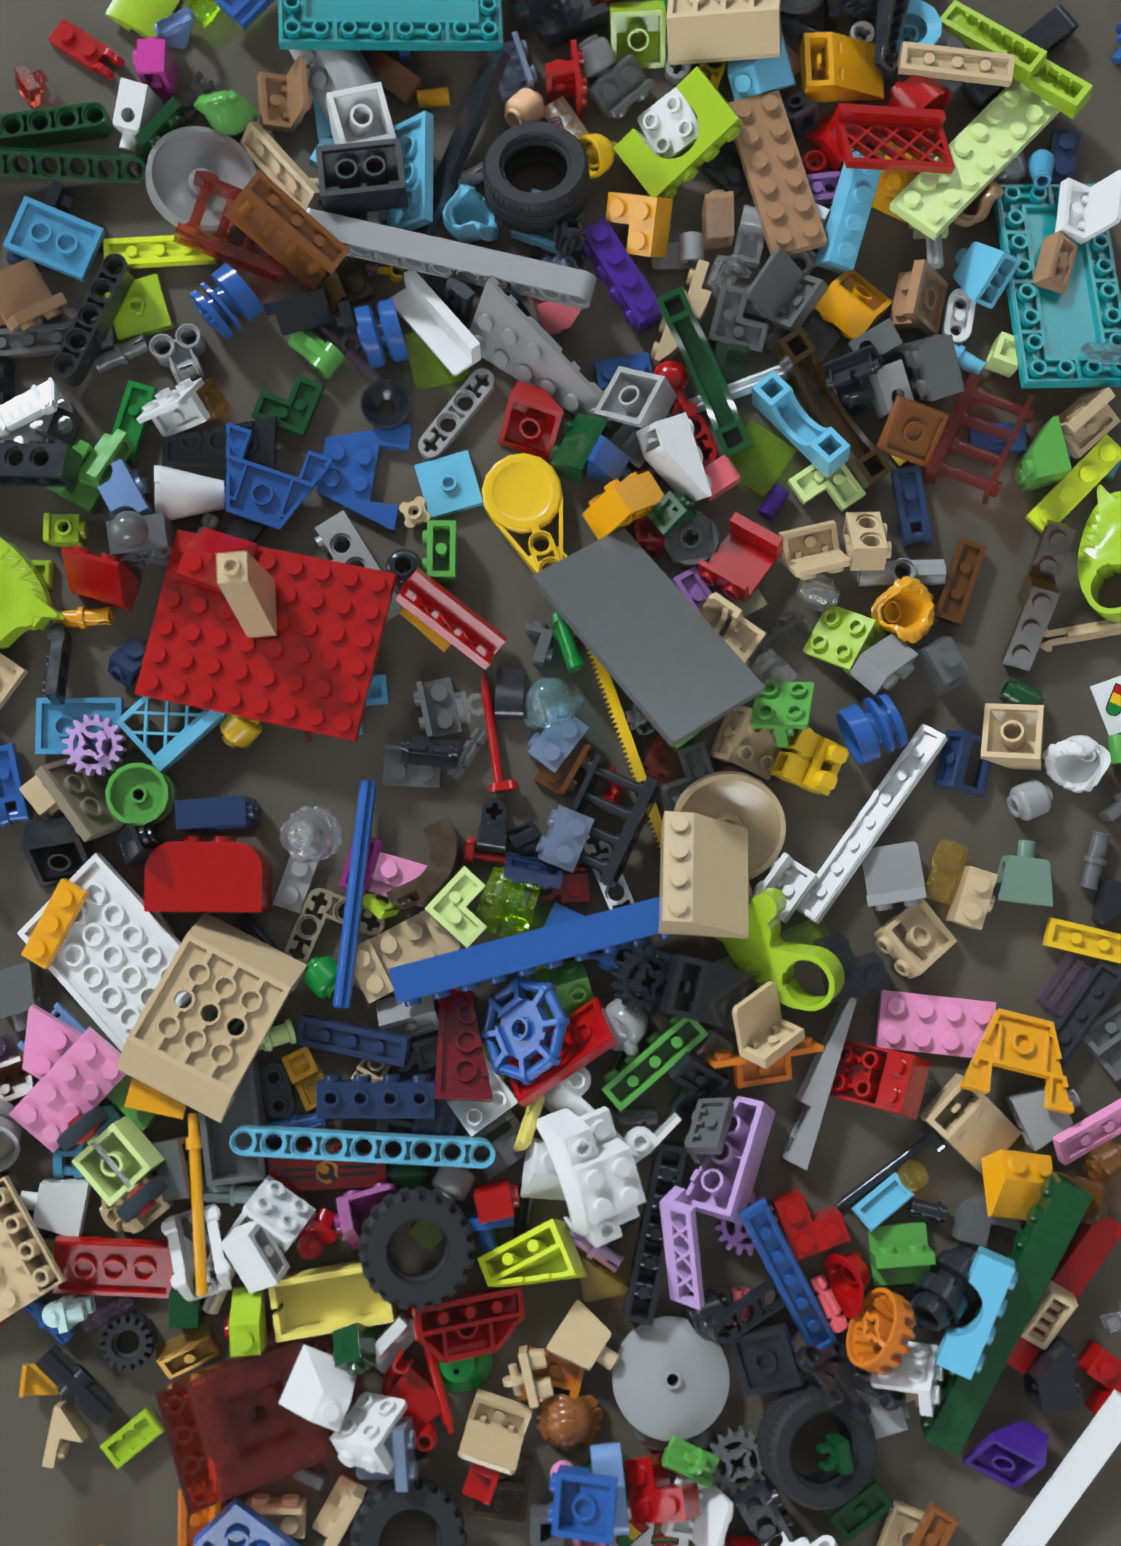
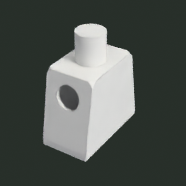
M125 78L120 79L113 126L122 134L119 148L128 153H136L137 143L135 135L162 108L163 102L148 85Z
M48 1178L40 1183L38 1192L22 1190L20 1198L27 1210H34L33 1222L36 1227L64 1236H81L86 1218L91 1184L86 1178Z

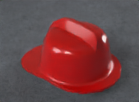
M860 1251L841 1255L829 1254L825 1259L827 1289H831L842 1310L840 1311L841 1315L849 1319L857 1317L862 1312L864 1290L870 1283L871 1274L869 1268L862 1260V1253Z

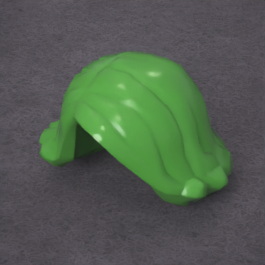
M233 90L213 92L208 95L203 94L198 96L194 103V108L205 115L211 127L224 135L232 136L242 133L246 130L249 121L257 120L259 111L251 102Z

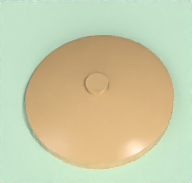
M721 771L706 775L692 783L681 794L673 809L675 812L697 813L748 828V880L757 877L768 869L778 857L784 844L786 820L779 800L765 783L746 773Z

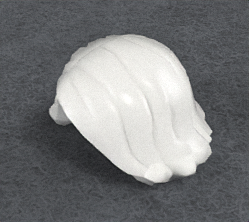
M1087 735L1071 736L1065 740L1058 741L1056 744H1050L1042 754V758L1045 761L1042 766L1046 770L1047 775L1056 784L1062 785L1063 788L1076 793L1092 791L1111 763L1110 752Z

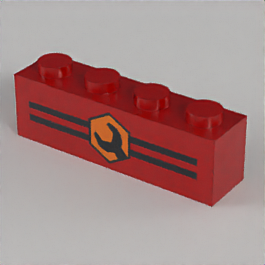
M371 1142L363 1143V1148L356 1149L360 1153H368L372 1149ZM336 1144L334 1145V1149L328 1150L332 1152H337L343 1146L342 1144ZM313 1145L306 1146L305 1150L310 1149ZM268 1157L269 1176L282 1183L290 1191L372 1187L376 1183L386 1182L387 1163Z

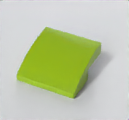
M113 0L105 16L129 32L132 29L147 39L148 37H156L154 24L174 13L181 0Z

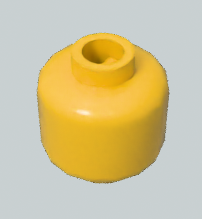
M227 715L220 723V731L223 734L221 738L231 748L236 746L247 748L262 732V724L259 721Z

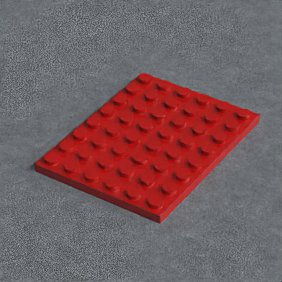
M177 530L134 694L357 742L397 575L391 572L259 546L254 559L275 579L277 636L248 638L223 593L186 582L176 573L186 545L198 535L197 533Z

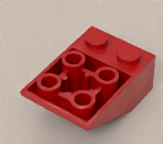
M74 545L73 549L62 547L61 552L70 592L84 599L132 612L141 584V579L134 575V570L127 568V564L120 562L119 558L106 553H102L101 557L92 554L91 550L78 545Z
M845 1040L829 1096L917 1120L930 1062L915 1055Z

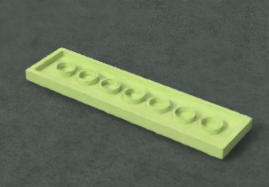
M1014 79L1010 87H1006L948 145L955 165L952 174L921 172L891 202L889 210L932 240H935L1049 124L1060 110ZM938 157L934 159L936 162L943 163V161Z

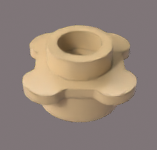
M417 496L414 501L409 503L402 502L400 504L399 510L404 514V524L406 527L414 528L415 525L427 523V520L431 519V514L425 507L426 501L423 497ZM414 510H417L416 515H413Z

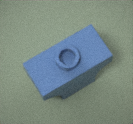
M122 459L112 463L113 472L111 478L106 483L97 487L110 512L115 516L124 511H134L141 516L154 514L144 495L148 491L141 478H135L129 466Z

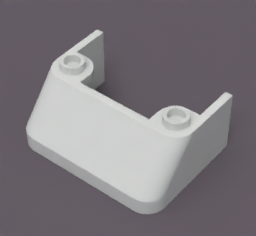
M582 1067L544 1093L546 1097L544 1106L551 1113L567 1107L577 1117L594 1111L581 1097L591 1084L589 1071ZM672 1111L654 1132L646 1127L637 1126L632 1128L624 1137L617 1131L616 1135L631 1147L636 1164L657 1147L681 1121L679 1114Z

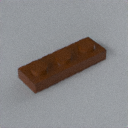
M963 537L958 539L945 577V584L942 586L936 608L934 609L936 619L956 626L962 624L987 549L986 545Z

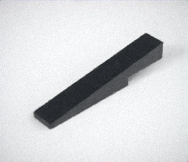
M878 0L874 65L887 79L894 78L910 0Z

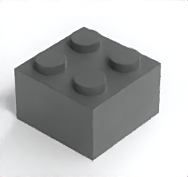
M952 334L931 335L902 345L903 352H901L900 358L904 368L908 371V382L914 400L935 401L965 391Z

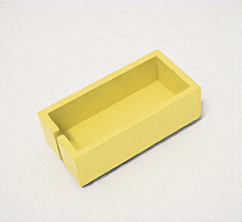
M360 1260L286 1272L277 1285L268 1287L271 1310L277 1309L272 1315L276 1343L333 1333L337 1329L357 1322L367 1327L392 1323L397 1316L396 1303H387L379 1293H375L371 1289L368 1280L365 1279Z

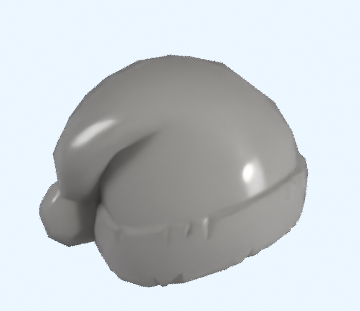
M616 998L605 1008L618 1041L611 1049L624 1051L628 1056H635L639 1050L638 1045L647 1032V1014L645 1009L642 1008L639 1012L631 1009V1007L628 1008L621 1004L622 1000Z

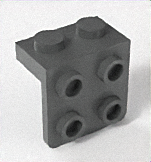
M777 248L748 288L747 297L775 326L793 332L804 324L806 318L828 288V285L822 279L804 274L784 250Z

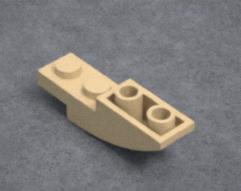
M699 259L696 269L690 268L686 284L690 285L688 296L701 322L709 304L712 291L702 289L710 262ZM664 317L658 331L663 333L661 341L654 342L650 358L654 359L653 369L664 361L672 360L680 352Z

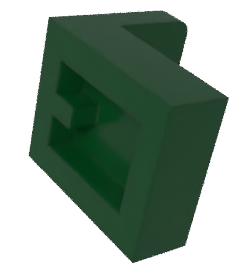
M669 491L647 516L663 535L669 536L687 516L695 518L698 513L692 507L694 502L685 493L678 494Z

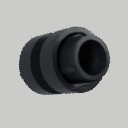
M958 1245L951 1250H942L935 1258L936 1265H930V1272L924 1273L913 1287L912 1295L914 1299L910 1305L915 1318L925 1327L933 1331H940L947 1326L957 1325L967 1312L968 1303L975 1301L978 1297L979 1292L969 1282V1270L976 1255V1252L971 1248Z

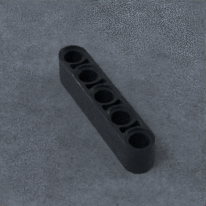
M1059 4L1025 31L1021 37L1046 50L1047 55H1049L1077 30L1079 24ZM964 82L960 92L979 111L994 100L1006 87Z
M109 254L102 261L53 359V371L67 386L75 387L82 384L134 281V272L120 254ZM123 268L121 273L114 275L116 269ZM111 292L108 298L101 299L103 294ZM99 317L94 324H89L92 318ZM86 341L83 348L76 349L80 342ZM74 366L70 373L64 374L66 368Z

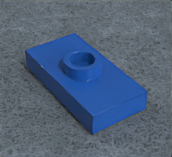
M970 423L968 425V453H1024L1026 451V423Z

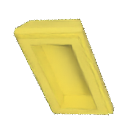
M544 1094L527 1105L513 1147L514 1151H523L530 1146L535 1133L536 1122L540 1117L546 1098Z

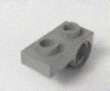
M744 205L731 263L758 268L765 236L756 207Z

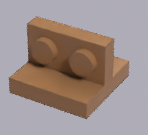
M925 259L914 260L912 271L899 272L890 320L895 329L919 328L928 337L938 335L949 284Z

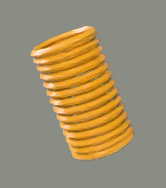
M447 86L417 90L419 109L428 108V106L429 108H435V105L436 107H442V105L450 106Z

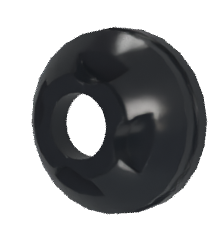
M378 379L369 384L362 393L360 401L362 414L367 422L377 429H396L405 423L411 412L412 403L409 392L404 385L396 380ZM385 402H391L396 406V410L391 416H383L380 413L381 405Z

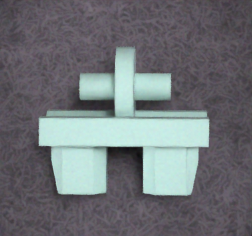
M65 1294L59 1300L48 1303L42 1312L44 1323L51 1328H58L59 1334L68 1332L77 1323L86 1320L88 1314L96 1311L94 1295L79 1296L78 1294Z

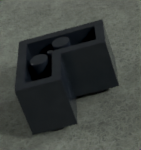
M842 933L813 940L814 946L823 947L831 951L839 959L844 970L843 988L832 1000L833 1002L889 988L884 961L875 952L853 958L849 940ZM820 967L825 992L828 994V977Z

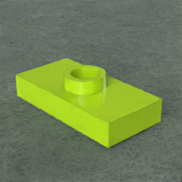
M148 1405L104 1441L100 1448L118 1470L160 1436L167 1428Z

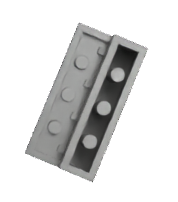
M289 50L295 61L298 56H305L306 66L310 69L308 85L329 123L326 93L378 82L360 50Z

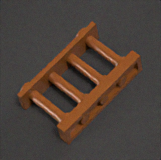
M261 170L255 173L223 214L311 291L315 290L327 272L331 274L335 271L350 251Z

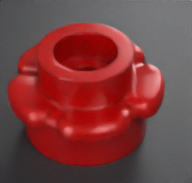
M811 150L804 154L801 159L806 174L822 173L828 167L826 156L820 150Z

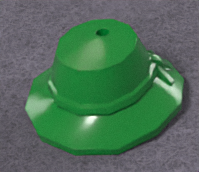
M492 1353L444 1364L438 1361L444 1387L453 1392L468 1391L476 1388L489 1375L493 1364Z

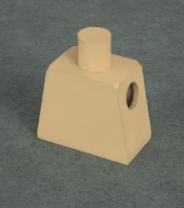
M578 1299L573 1303L544 1349L547 1353L585 1371H589L595 1361L610 1371L619 1357L616 1352L606 1346L607 1341L612 1335L611 1331Z

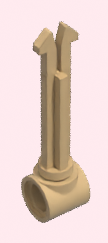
M1103 620L1049 631L1047 627L1044 634L1045 638L1064 635V637L1041 643L1040 648L1050 652L1052 651V646L1120 635L1121 622Z

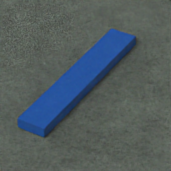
M762 1198L739 1212L738 1215L805 1344L815 1345L821 1350L829 1347L835 1341L838 1342L767 1202Z

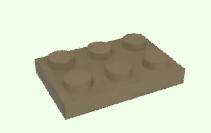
M69 758L42 765L35 771L43 787L50 793L59 809L65 814L75 828L76 833L84 842L119 830L126 824L120 822L111 814L106 804V794L94 776H87L85 771L82 773L76 772L77 764L71 766L66 763Z

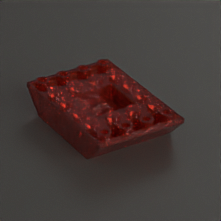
M332 1333L269 1344L261 1355L234 1357L183 1376L155 1393L188 1515L339 1455L330 1440V1437L335 1432L334 1430L311 1422L278 1403L303 1344L332 1355L334 1350ZM350 1402V1405H349V1407H348V1409H347V1412H346L345 1416L347 1415V1413H348V1412L350 1411V1409L352 1408V1406H353V1405H352V1402ZM256 1406H263L267 1411L265 1418L259 1422L252 1421L250 1419L251 1410Z

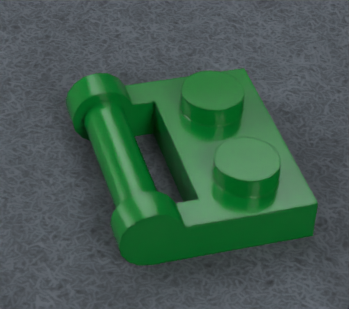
M556 612L551 615V625L570 676L579 673L580 667L586 663L584 657L581 656L579 648L576 646L573 630Z

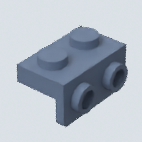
M517 31L511 33L512 41L503 43V50L510 55L508 64L497 87L503 104L522 88H529L534 91V83L537 82L535 68L533 65L529 66L526 59L529 57L525 40L520 41Z
M563 707L559 712L553 710L544 722L547 725L541 735L536 732L527 744L530 748L528 755L532 758L534 757L553 773H556L589 730L587 725Z
M561 805L558 806L557 810L552 809L547 820V825L550 828L546 837L541 836L536 847V851L539 852L538 858L573 873L595 819Z

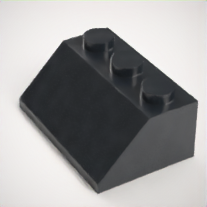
M400 138L316 147L319 190L324 212L341 215L409 207Z

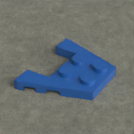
M227 422L226 512L282 531L332 466L333 458L308 450L299 478L245 460L244 458L253 432L252 430Z
M401 425L393 430L376 429L326 437L323 455L333 458V464L318 482L317 494L363 516L365 519L384 527L390 532L396 533L399 506L371 501L380 449L385 448L409 452L413 425Z

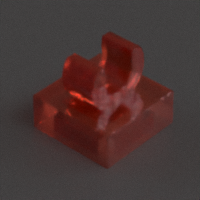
M25 65L16 68L15 86L31 109L41 105V94L48 90L44 83L48 80L42 70H36L31 74Z

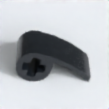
M497 668L495 720L523 721L525 669Z

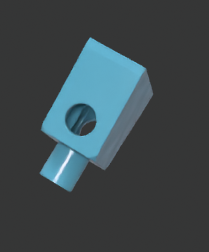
M975 241L969 249L962 248L957 252L955 261L959 266L954 272L953 278L971 300L993 309L1022 260L1002 250Z

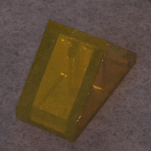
M578 1250L579 1257L588 1276L579 1278L584 1303L623 1295L627 1292L628 1285L626 1281L595 1260H590L586 1257V1254Z

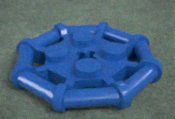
M515 975L509 984L497 993L490 994L487 999L489 1005L480 1037L485 1044L493 1064L492 1070L496 1075L503 1074L518 1079L525 1085L533 1084L535 1078L553 1065H559L561 1062L560 1054L567 1025H570V1018H566L555 993L556 987L551 982L543 983L526 978V976L519 977V975ZM526 990L537 993L534 1000L526 999ZM514 994V999L505 1005L504 1001ZM546 1001L554 1019L549 1020L543 1008ZM497 1017L501 1018L500 1025H496ZM521 1023L525 1024L524 1034L519 1033V1030L522 1028ZM550 1027H555L553 1036ZM551 1037H552V1041H551V1045H550V1049H549V1048L546 1046V1043H548V1042L550 1041ZM495 1038L497 1039V1042H498L499 1047H500V1049H501V1053H500V1051H499V1048H498V1046H497V1043H496V1041H495ZM540 1053L544 1058L531 1067L530 1059ZM512 1056L519 1060V1067L509 1064L508 1061Z

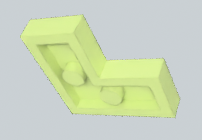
M811 464L787 482L802 505L826 490L841 512L866 495L845 464L828 478Z
M464 866L425 908L466 948L487 928L484 923L466 908L486 885Z

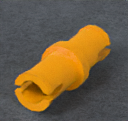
M83 606L78 607L77 610L59 611L64 615L65 620H53V624L54 622H61L65 628L80 627V629H88L89 626L112 625L114 613L111 607L87 609V607Z

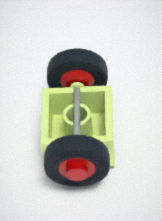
M97 1106L84 1115L80 1113L67 1124L68 1128L58 1137L57 1143L67 1153L80 1144L87 1142L88 1146L71 1162L109 1207L130 1193L126 1201L116 1211L120 1219L127 1223L140 1213L144 1216L158 1204L155 1200L168 1188L159 1176L154 1177L146 1184L139 1185L165 1159L128 1115L112 1123L99 1136L96 1135L109 1118L103 1108Z

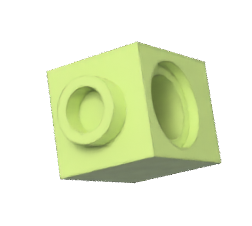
M1005 332L1000 333L992 344L984 369L1009 378L1018 369L1013 335Z

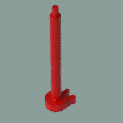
M481 673L482 681L480 686L494 783L488 785L489 793L499 794L518 791L517 781H504L490 681L487 680L486 673Z
M467 837L463 861L464 866H472V860L505 865L506 855L475 851V838ZM576 864L573 873L563 869V873L577 874V872L585 873L586 868L578 867V864Z
M415 1306L408 1307V1317L413 1316L412 1308ZM424 1348L443 1424L447 1426L448 1434L454 1433L452 1425L454 1420L438 1360Z

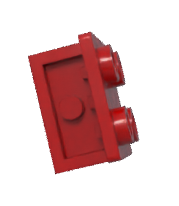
M576 39L570 40V61L558 59L551 63H545L547 102H553L561 96L566 100L574 99L576 115L578 118H582V108H587L586 76H583V50H577Z

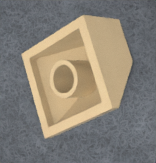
M985 703L981 759L1010 769L1041 771L1044 705Z

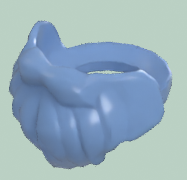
M183 7L177 13H172L167 18H162L154 24L156 37L165 39L168 47L187 48L190 31L192 30L191 26L196 21V15L189 8Z

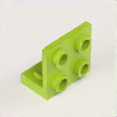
M827 604L803 652L808 656L842 668L851 679L856 680L850 674V671L859 656L883 640L886 633L875 619Z

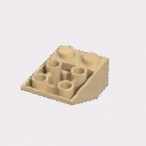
M956 1073L918 1116L983 1176L981 1158L1001 1149L1007 1150L1022 1133L984 1094L961 1089L960 1084L964 1076Z

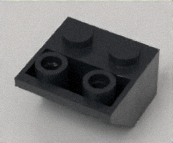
M1056 1335L1046 1350L1042 1349L1023 1375L1025 1394L1041 1411L1077 1409V1398L1081 1396L1080 1385L1074 1374V1367H1077L1076 1352L1059 1335Z

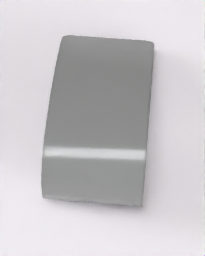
M693 231L685 232L679 236V242H668L666 257H652V268L654 270L696 268L699 259L704 261V235Z

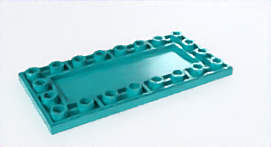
M278 0L280 50H503L502 0Z
M999 184L1004 193L999 199L994 201L1000 249L1022 260L1006 286L1021 389L1121 387V296L1109 229L1083 244L1074 242L1078 248L1066 293L1060 294L1036 286L1032 281L1043 240L1045 237L1054 234L1056 229L1061 184H1050L1044 189H1038L1034 184ZM1084 184V185L1089 186V187H1092V186L1095 185V184Z

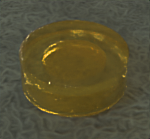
M908 1160L898 1169L899 1180L908 1190L918 1191L928 1182L926 1168L916 1160Z

